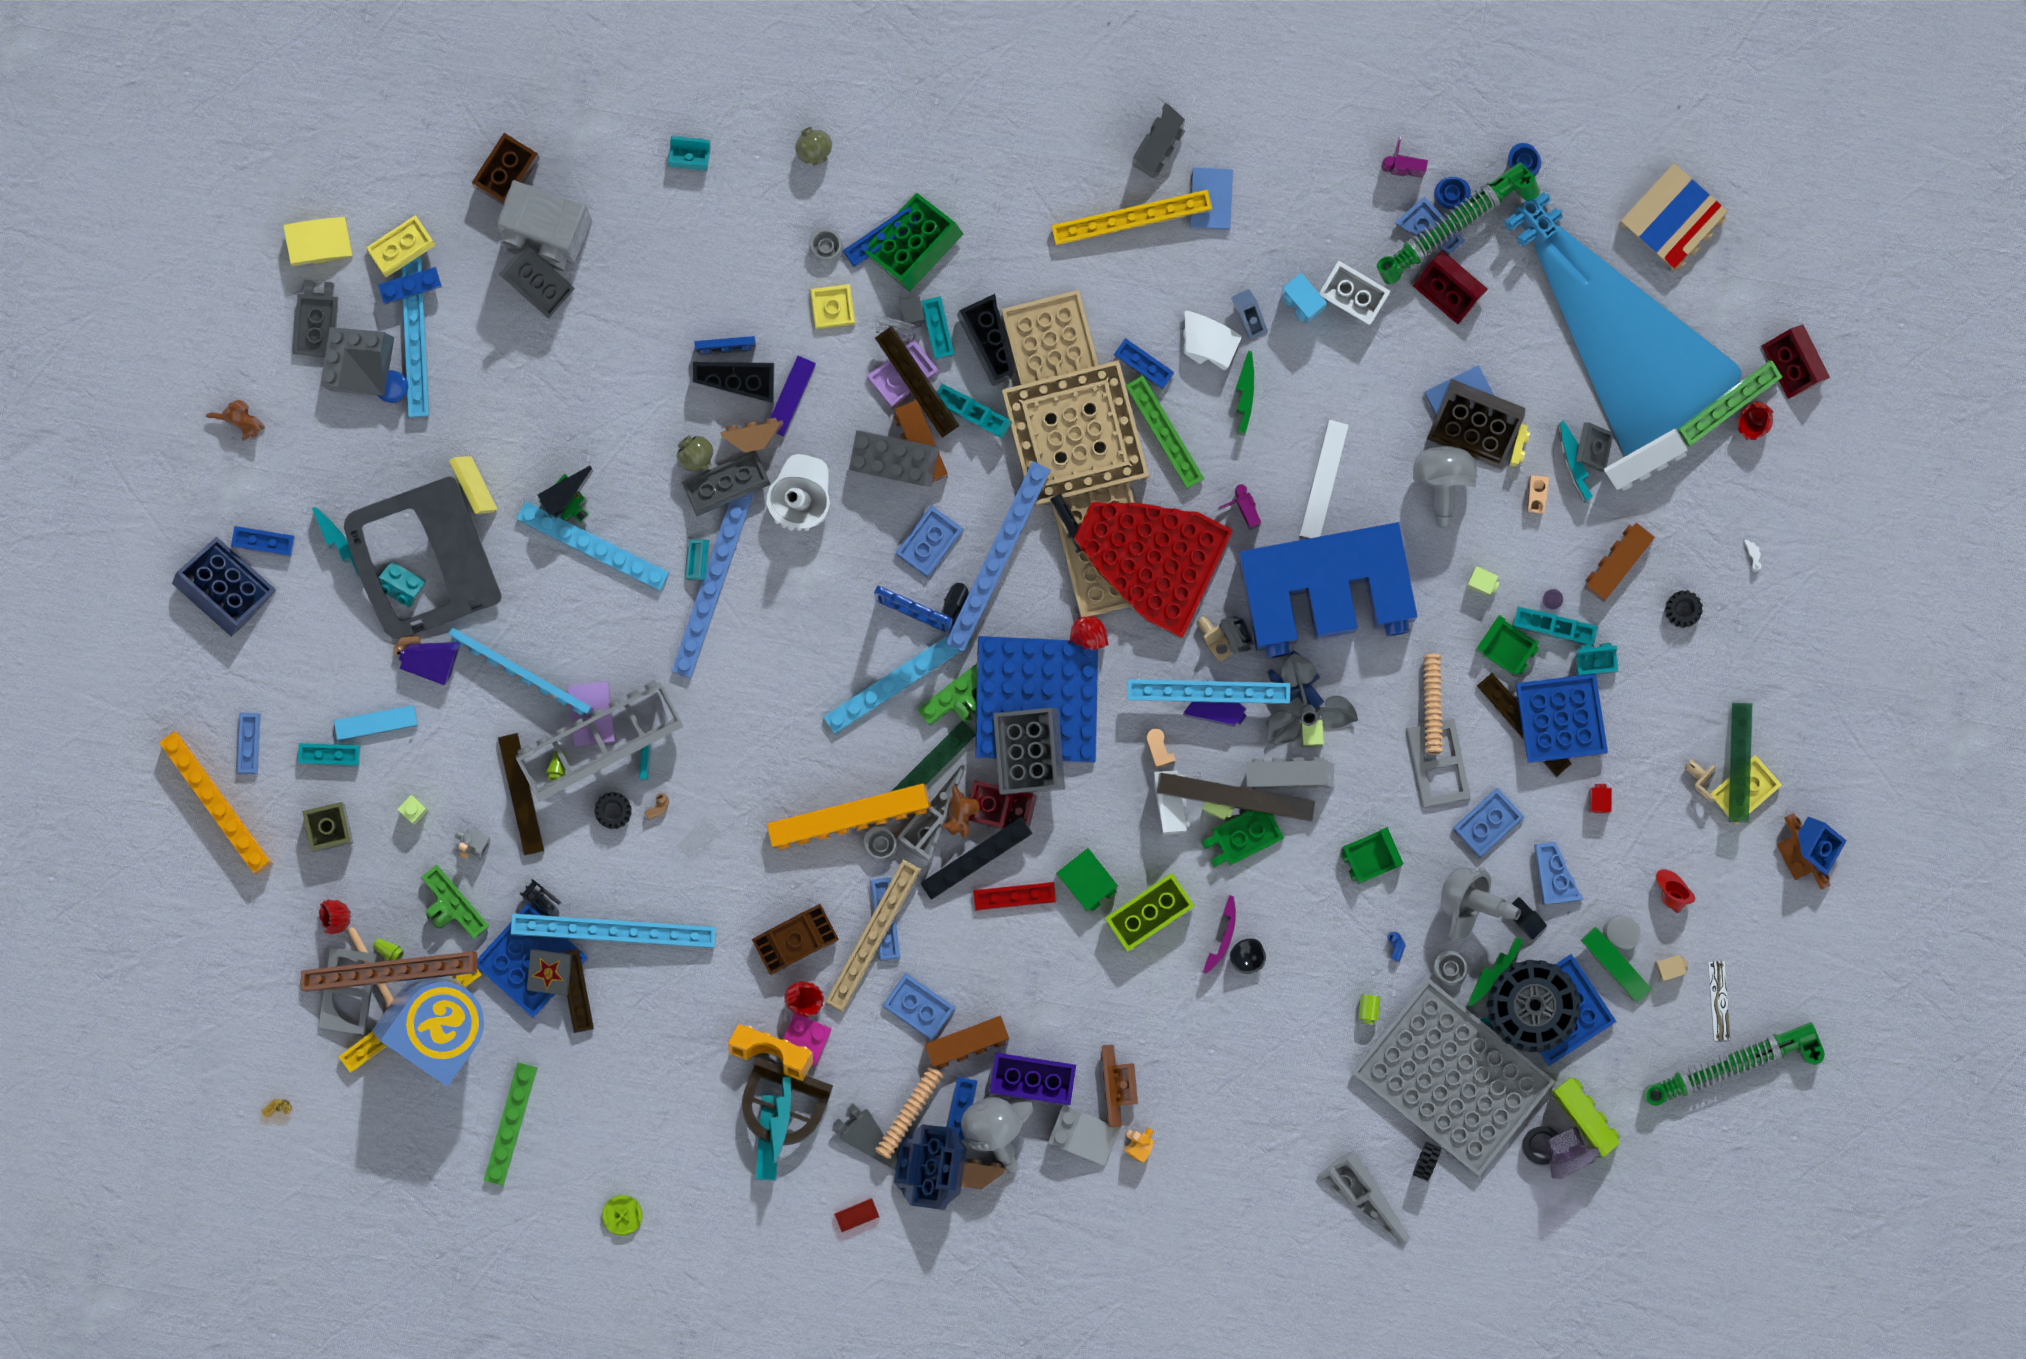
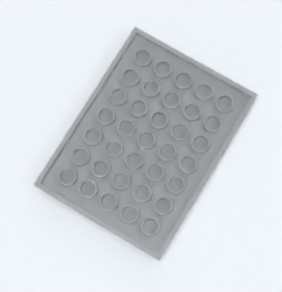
M1429 978L1352 1071L1355 1077L1478 1177L1556 1082L1518 1050L1504 1043L1498 1034L1496 1035L1492 1029Z

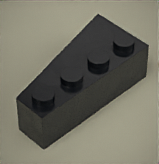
M995 294L959 310L957 314L992 386L1010 379L1013 375Z
M693 362L694 383L774 404V363Z

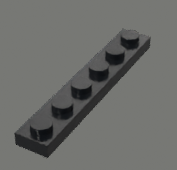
M1020 817L922 881L921 885L932 900L1031 836L1033 832L1024 818Z

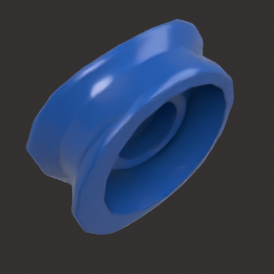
M1518 143L1511 148L1508 155L1509 168L1520 162L1534 176L1538 174L1542 161L1539 153L1532 145Z
M1459 177L1442 179L1434 190L1437 203L1447 209H1455V206L1459 207L1460 202H1466L1465 198L1469 199L1471 194L1469 184Z
M389 370L385 396L378 397L388 403H398L403 400L407 395L409 387L405 376L397 371Z

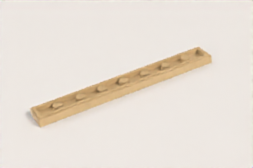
M904 859L902 860L825 1001L827 1004L842 1012L845 1011L922 869Z

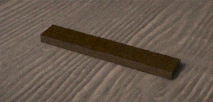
M891 326L876 336L875 340L941 437H945L958 428L960 425L894 328Z
M1493 673L1489 674L1477 685L1478 689L1523 739L1518 701ZM1568 759L1543 762L1555 777H1558L1572 764Z
M514 733L498 737L524 856L544 852L530 784L516 759V756L519 755L518 750L522 749L519 735Z

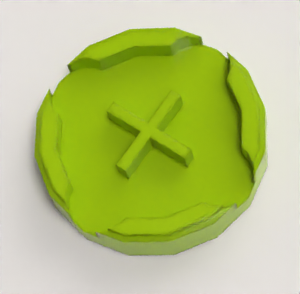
M618 1195L612 1197L606 1203L602 1211V1219L605 1227L610 1232L626 1236L634 1233L640 1227L643 1221V1211L636 1199L628 1195Z

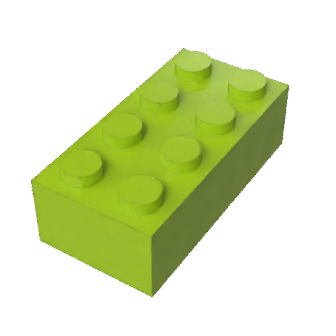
M1170 873L1105 917L1104 920L1128 953L1193 909L1195 905L1174 874Z

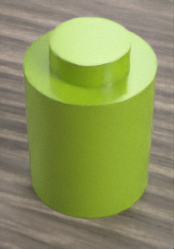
M1360 995L1358 1019L1362 1020V1024L1374 1025V1021H1379L1381 996Z

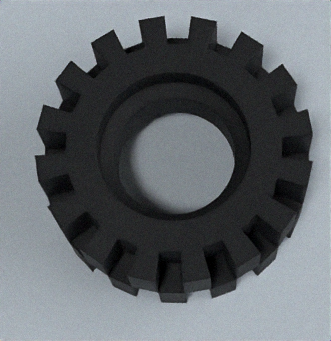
M1688 590L1674 593L1666 602L1665 612L1666 617L1670 620L1669 622L1681 628L1690 627L1695 624L1703 613L1701 599L1694 592L1691 593ZM1684 601L1690 604L1692 611L1689 616L1682 617L1677 613L1676 607L1679 602Z
M610 792L598 798L599 800L595 803L594 813L602 826L608 829H619L629 822L632 808L625 796L618 792ZM617 803L620 806L621 813L617 818L607 817L605 809L608 804Z
M1426 1141L1412 1175L1428 1182L1439 1159L1442 1147Z

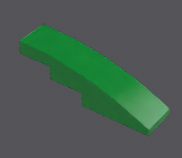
M1249 350L1235 388V392L1242 394L1236 413L1243 415L1237 433L1245 436L1254 397V364L1252 351Z
M1594 927L1580 940L1601 966L1609 972L1636 1003L1652 990L1597 927Z
M1518 937L1514 938L1507 955L1500 952L1491 970L1486 967L1483 968L1467 1006L1471 1007L1491 989L1496 978L1510 966L1524 940Z

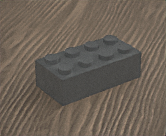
M856 430L849 470L921 486H932L939 446Z

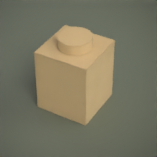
M1681 955L1655 962L1661 982L1687 974L1688 965L1686 959L1681 958Z

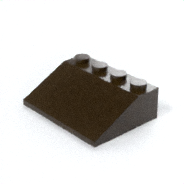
M1450 379L1427 439L1443 446L1463 449L1473 458L1502 468L1522 424L1526 408Z

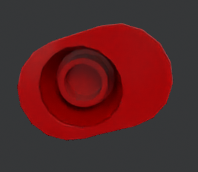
M1661 869L1656 873V881L1662 889L1661 900L1664 905L1679 913L1687 904L1694 903L1696 899L1694 893L1676 873L1667 869Z

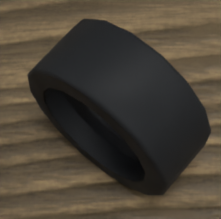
M1540 1126L1527 1132L1523 1139L1522 1147L1528 1160L1535 1164L1546 1165L1558 1159L1562 1152V1141L1554 1129ZM1541 1133L1549 1135L1554 1141L1552 1154L1544 1158L1534 1155L1530 1147L1533 1137Z

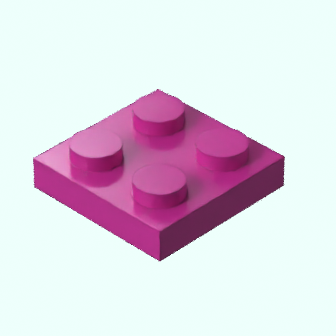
M793 1014L783 1039L799 1047H807L812 1051V1065L816 1066L832 1028L806 1017Z

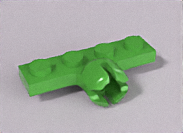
M977 663L917 709L929 726H932L950 711H955L960 719L965 722L973 719L968 710H971L976 716V699L973 694L977 691Z
M435 865L421 877L422 881L437 897V901L426 910V916L429 921L438 916L433 921V925L436 928L442 929L452 920H456L473 940L489 928L486 921L438 865Z

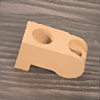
M1529 476L1527 512L1544 514L1549 477Z
M1152 729L1147 734V744L1156 769L1176 761L1173 753L1167 754L1164 745V733L1160 729Z

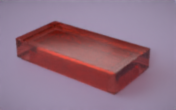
M872 1198L834 1213L841 1232L880 1217Z

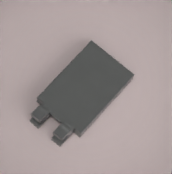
M304 280V294L297 295L293 354L325 357L330 327L336 328L339 297H333L335 285L333 282H324V293H314L315 282Z

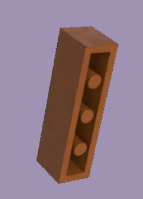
M917 400L895 409L896 415H893L896 426H901L903 433L900 434L902 439L936 446ZM939 451L932 483L948 477Z
M1635 523L1633 527L1630 524L1622 533L1625 536L1622 541L1619 542L1617 540L1610 548L1612 551L1611 555L1608 558L1604 556L1598 563L1600 568L1596 574L1592 571L1585 580L1588 583L1585 588L1602 602H1605L1655 538L1638 523Z
M1000 1015L924 1045L933 1068L937 1066L939 1070L950 1066L949 1062L956 1059L958 1063L969 1059L968 1054L975 1052L976 1055L985 1053L988 1051L987 1047L992 1045L995 1048L1007 1044L1006 1040L1009 1039Z

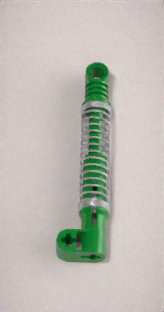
M1518 162L1493 182H1487L1481 186L1479 192L1475 190L1476 194L1474 196L1470 194V199L1465 198L1466 202H1460V206H1455V210L1450 209L1449 214L1445 213L1446 220L1439 217L1441 224L1434 221L1435 228L1429 224L1430 232L1424 228L1426 235L1419 232L1421 238L1418 239L1414 236L1416 242L1409 239L1404 243L1401 251L1399 250L1393 257L1386 256L1381 258L1377 263V269L1383 282L1386 284L1398 282L1403 271H1406L1411 265L1419 264L1427 259V254L1432 255V250L1437 251L1438 247L1443 246V243H1448V239L1452 240L1453 235L1458 236V231L1463 232V228L1468 229V224L1473 225L1474 221H1478L1479 217L1484 216V213H1489V209L1493 210L1494 207L1500 205L1503 202V198L1513 191L1526 201L1536 199L1540 194V188L1535 176L1523 164Z
M1809 1022L1779 1035L1771 1034V1036H1767V1040L1761 1038V1042L1757 1043L1755 1041L1754 1045L1749 1043V1047L1745 1048L1743 1046L1741 1050L1737 1048V1051L1734 1053L1731 1050V1054H1724L1726 1058L1724 1061L1719 1055L1720 1062L1716 1063L1715 1058H1713L1714 1065L1712 1066L1707 1060V1068H1704L1703 1064L1700 1063L1702 1070L1698 1071L1697 1066L1694 1065L1696 1070L1694 1073L1688 1068L1689 1075L1682 1070L1675 1073L1672 1080L1669 1078L1667 1082L1664 1080L1662 1083L1648 1085L1643 1091V1098L1648 1104L1659 1106L1668 1101V1098L1670 1100L1673 1097L1676 1098L1677 1094L1679 1096H1689L1693 1092L1696 1093L1697 1088L1702 1091L1703 1085L1706 1088L1709 1087V1083L1714 1086L1715 1080L1718 1083H1721V1078L1726 1081L1727 1075L1732 1079L1733 1074L1739 1076V1072L1744 1074L1746 1069L1751 1071V1067L1757 1069L1758 1065L1763 1066L1764 1062L1769 1064L1770 1060H1779L1785 1057V1054L1797 1049L1803 1061L1816 1065L1823 1061L1825 1056L1824 1049L1812 1022ZM1791 1040V1042L1779 1046L1780 1044ZM1815 1042L1816 1045L1812 1046L1811 1049L1817 1053L1814 1055L1815 1058L1809 1057L1811 1050L1804 1049L1803 1047ZM1658 1090V1099L1652 1101L1650 1098L1651 1091Z

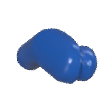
M1390 932L1387 939L1394 949L1390 959L1400 962L1406 944L1398 932Z

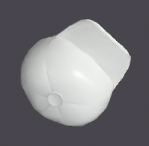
M795 454L787 459L778 478L769 487L766 504L776 524L781 523L782 528L788 527L790 531L794 529L809 531L810 528L818 526L827 518L831 505L828 495L829 469L823 460L802 454Z

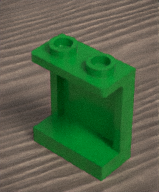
M1499 615L1475 650L1516 677L1518 673L1522 675L1528 667V664H1526L1528 658H1534L1540 648L1537 647L1539 641L1533 640Z
M1388 827L1342 846L1343 851L1340 852L1344 863L1348 862L1351 868L1348 872L1352 881H1356L1357 884H1361L1404 864Z
M1089 848L1085 849L1056 872V875L1063 881L1086 912L1088 910H1091V912L1095 911L1101 906L1100 901L1103 898L1110 899L1117 893L1115 890L1118 887L1117 883Z

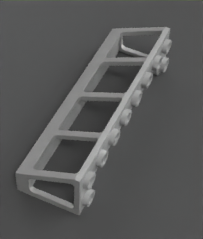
M653 680L644 685L646 689L640 692L636 689L626 695L627 699L621 702L617 699L609 703V708L602 711L599 708L590 713V718L584 720L582 717L572 722L573 727L567 730L563 727L555 731V736L550 739L545 736L536 741V746L532 748L526 746L518 750L519 755L516 756V759L538 802L684 727L661 682L656 683ZM659 689L673 719L644 733L629 703ZM624 706L639 733V737L609 752L593 722ZM589 725L603 755L575 770H571L557 740ZM552 743L567 774L538 788L523 759Z

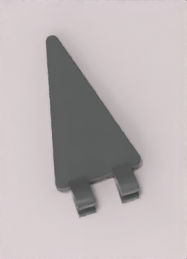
M852 1103L847 1110L856 1119L848 1127L839 1118L833 1123L842 1132L839 1138L896 1171L898 1157L895 1152L894 1154L891 1153V1159H887L875 1150L876 1147L880 1146L879 1142L883 1141L882 1137L884 1134L868 1109H864L861 1112Z

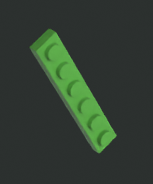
M1773 361L1766 362L1679 427L1677 430L1686 445H1693L1781 379L1782 376Z
M1144 376L1127 384L1126 389L1186 489L1204 480L1202 473Z
M517 1062L484 1181L501 1186L505 1184L537 1073V1067Z

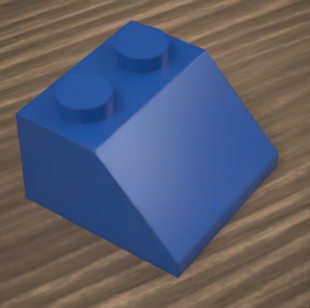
M1809 816L1798 833L1802 857L1824 875H1828L1847 840L1825 822Z

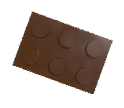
M503 133L471 183L474 188L504 206V201L512 181L515 180L524 184L540 157L537 152L508 134Z

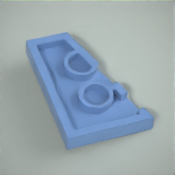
M1424 196L1394 224L1421 238L1419 232L1426 235L1424 228L1429 232L1431 231L1429 224L1435 228L1434 221L1441 224L1439 217H1442L1444 220L1446 219ZM1458 233V236L1453 235L1452 240L1448 239V243H1443V246L1438 247V249L1450 255L1465 240Z
M1556 842L1535 844L1534 849L1542 904L1548 905L1584 900L1566 867V862Z

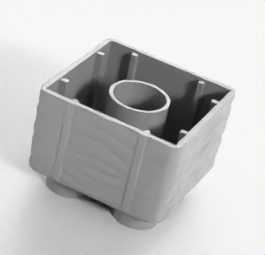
M513 180L504 201V207L501 210L497 227L502 234L500 242L505 244L504 250L516 255L523 245L526 244L532 250L537 251L538 255L552 268L564 271L567 262L573 264L577 261L592 218L588 208L582 204Z

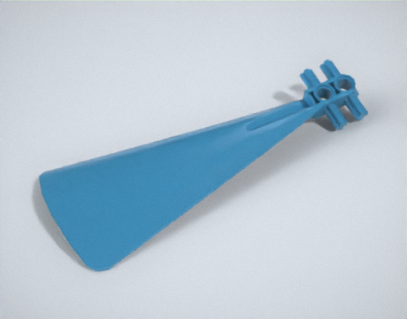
M1543 192L1536 199L1525 201L1514 210V214L1504 221V227L1506 230L1509 228L1510 231L1518 225L1523 227L1525 231L1516 237L1518 245L1521 244L1524 247L1532 240L1535 244L1533 246L1621 451L1627 456L1671 430L1678 429L1733 388L1740 381L1741 370L1734 361L1562 227L1556 226L1555 223L1563 218L1561 214L1563 211L1555 208L1546 214L1543 207L1551 200L1549 199L1550 195Z

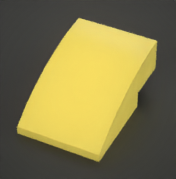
M345 217L317 219L283 225L290 263L293 267L353 257Z

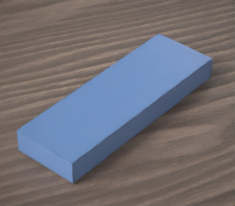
M239 713L237 774H258L260 713Z

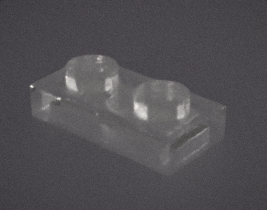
M879 315L876 316L874 321L875 333L881 334L892 326L902 341L914 342L916 337L914 324Z

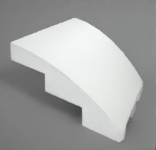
M1184 311V354L1199 364L1210 360L1221 369L1226 370L1231 363L1242 336L1215 320L1191 311Z

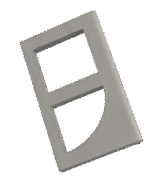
M1454 719L1441 721L1443 724L1441 730L1450 729L1455 756L1424 762V750L1426 747L1425 743L1427 742L1425 740V736H1427L1425 730L1427 728H1425V725L1407 728L1423 808L1471 798ZM1457 764L1462 792L1431 797L1426 770Z
M330 947L327 968L338 967L340 957L369 961V963L377 962L378 954ZM365 985V989L346 987L324 990L318 1028L365 1035L373 985ZM334 993L363 997L359 1026L348 1022L340 1015L335 1006Z

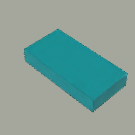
M689 539L685 579L706 580L709 540Z
M651 744L641 748L639 778L642 781L649 780Z

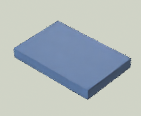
M1193 167L1192 193L1208 189L1212 210L1191 215L1190 228L1230 230L1233 169Z
M1479 365L1451 378L1494 395ZM1450 379L1425 391V395L1435 414L1438 411Z
M931 505L895 554L928 578L964 529Z
M1496 788L1452 829L1481 858L1514 828L1524 816Z
M907 973L903 975L883 1004L885 1009L931 1041L934 1040L956 1008Z

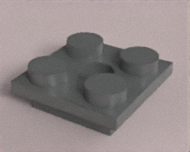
M1235 616L1220 620V629L1223 634L1227 635L1229 640L1228 647L1232 653L1236 654L1251 650L1250 645L1253 644V641L1243 618Z

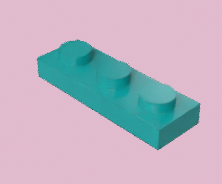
M941 296L922 300L935 360L955 356Z
M299 743L298 764L360 766L361 746Z

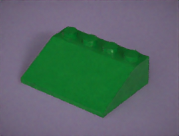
M917 192L899 210V212H902L909 206L912 212L910 214L908 212L885 226L880 231L885 234V239L880 241L876 235L868 244L869 249L863 251L909 292L964 234L956 222ZM914 216L917 217V219L919 220L918 222H914ZM900 221L902 225L895 229L894 223ZM902 229H907V230H908V231H906L905 233H903L902 235L899 236V232H900ZM894 234H895V236L897 237L895 240H893V239H888V238H890L891 236H893ZM882 243L880 250H878L874 254L870 252L872 249H874Z

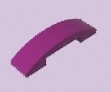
M1229 895L1222 914L1230 919L1217 955L1209 953L1202 972L1204 974H1207L1217 965L1231 942L1236 921L1234 896Z

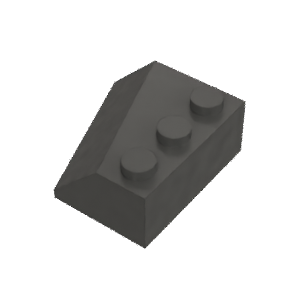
M1167 103L1162 107V117L1155 119L1150 129V134L1145 136L1133 156L1132 166L1152 178L1155 173L1159 175L1164 167L1163 160L1165 157L1169 158L1175 149L1173 144L1176 140L1180 141L1185 133V130H1183L1185 119Z

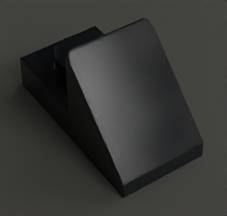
M1518 897L1512 905L1519 908L1521 913L1519 918L1513 921L1533 940L1547 925L1535 910L1533 911Z

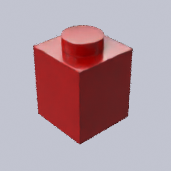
M1595 784V787L1589 789V813L1610 814L1612 812V788H1607V784Z

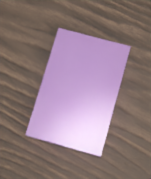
M915 340L906 345L928 380L939 372ZM889 359L866 376L891 409L911 394V391Z
M608 682L568 686V694L594 708L593 711L599 708L604 711L609 708L608 704L611 701ZM570 704L572 722L582 717L584 720L591 717V715L586 713L583 716L573 711L574 706ZM611 712L593 722L603 743L615 742ZM589 725L573 732L575 747L598 744Z

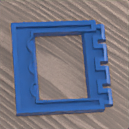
M877 585L874 592L876 602L950 634L953 627L952 618Z

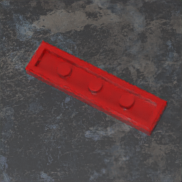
M1054 882L973 890L975 911L1056 903Z

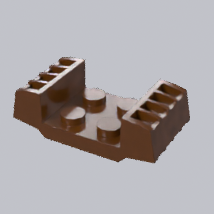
M821 904L790 918L752 939L770 975L786 969L789 965L839 940Z

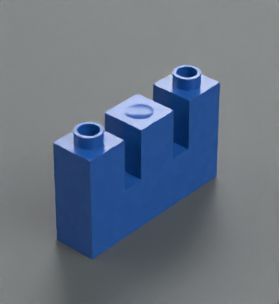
M1399 522L1239 552L1238 560L1256 651L1266 650L1268 659L1290 655L1289 645L1296 644L1298 640L1290 600L1292 595L1307 594L1315 640L1355 633L1358 629L1350 590L1351 584L1366 582L1375 629L1385 627L1386 636L1409 633V623L1415 622L1418 617Z

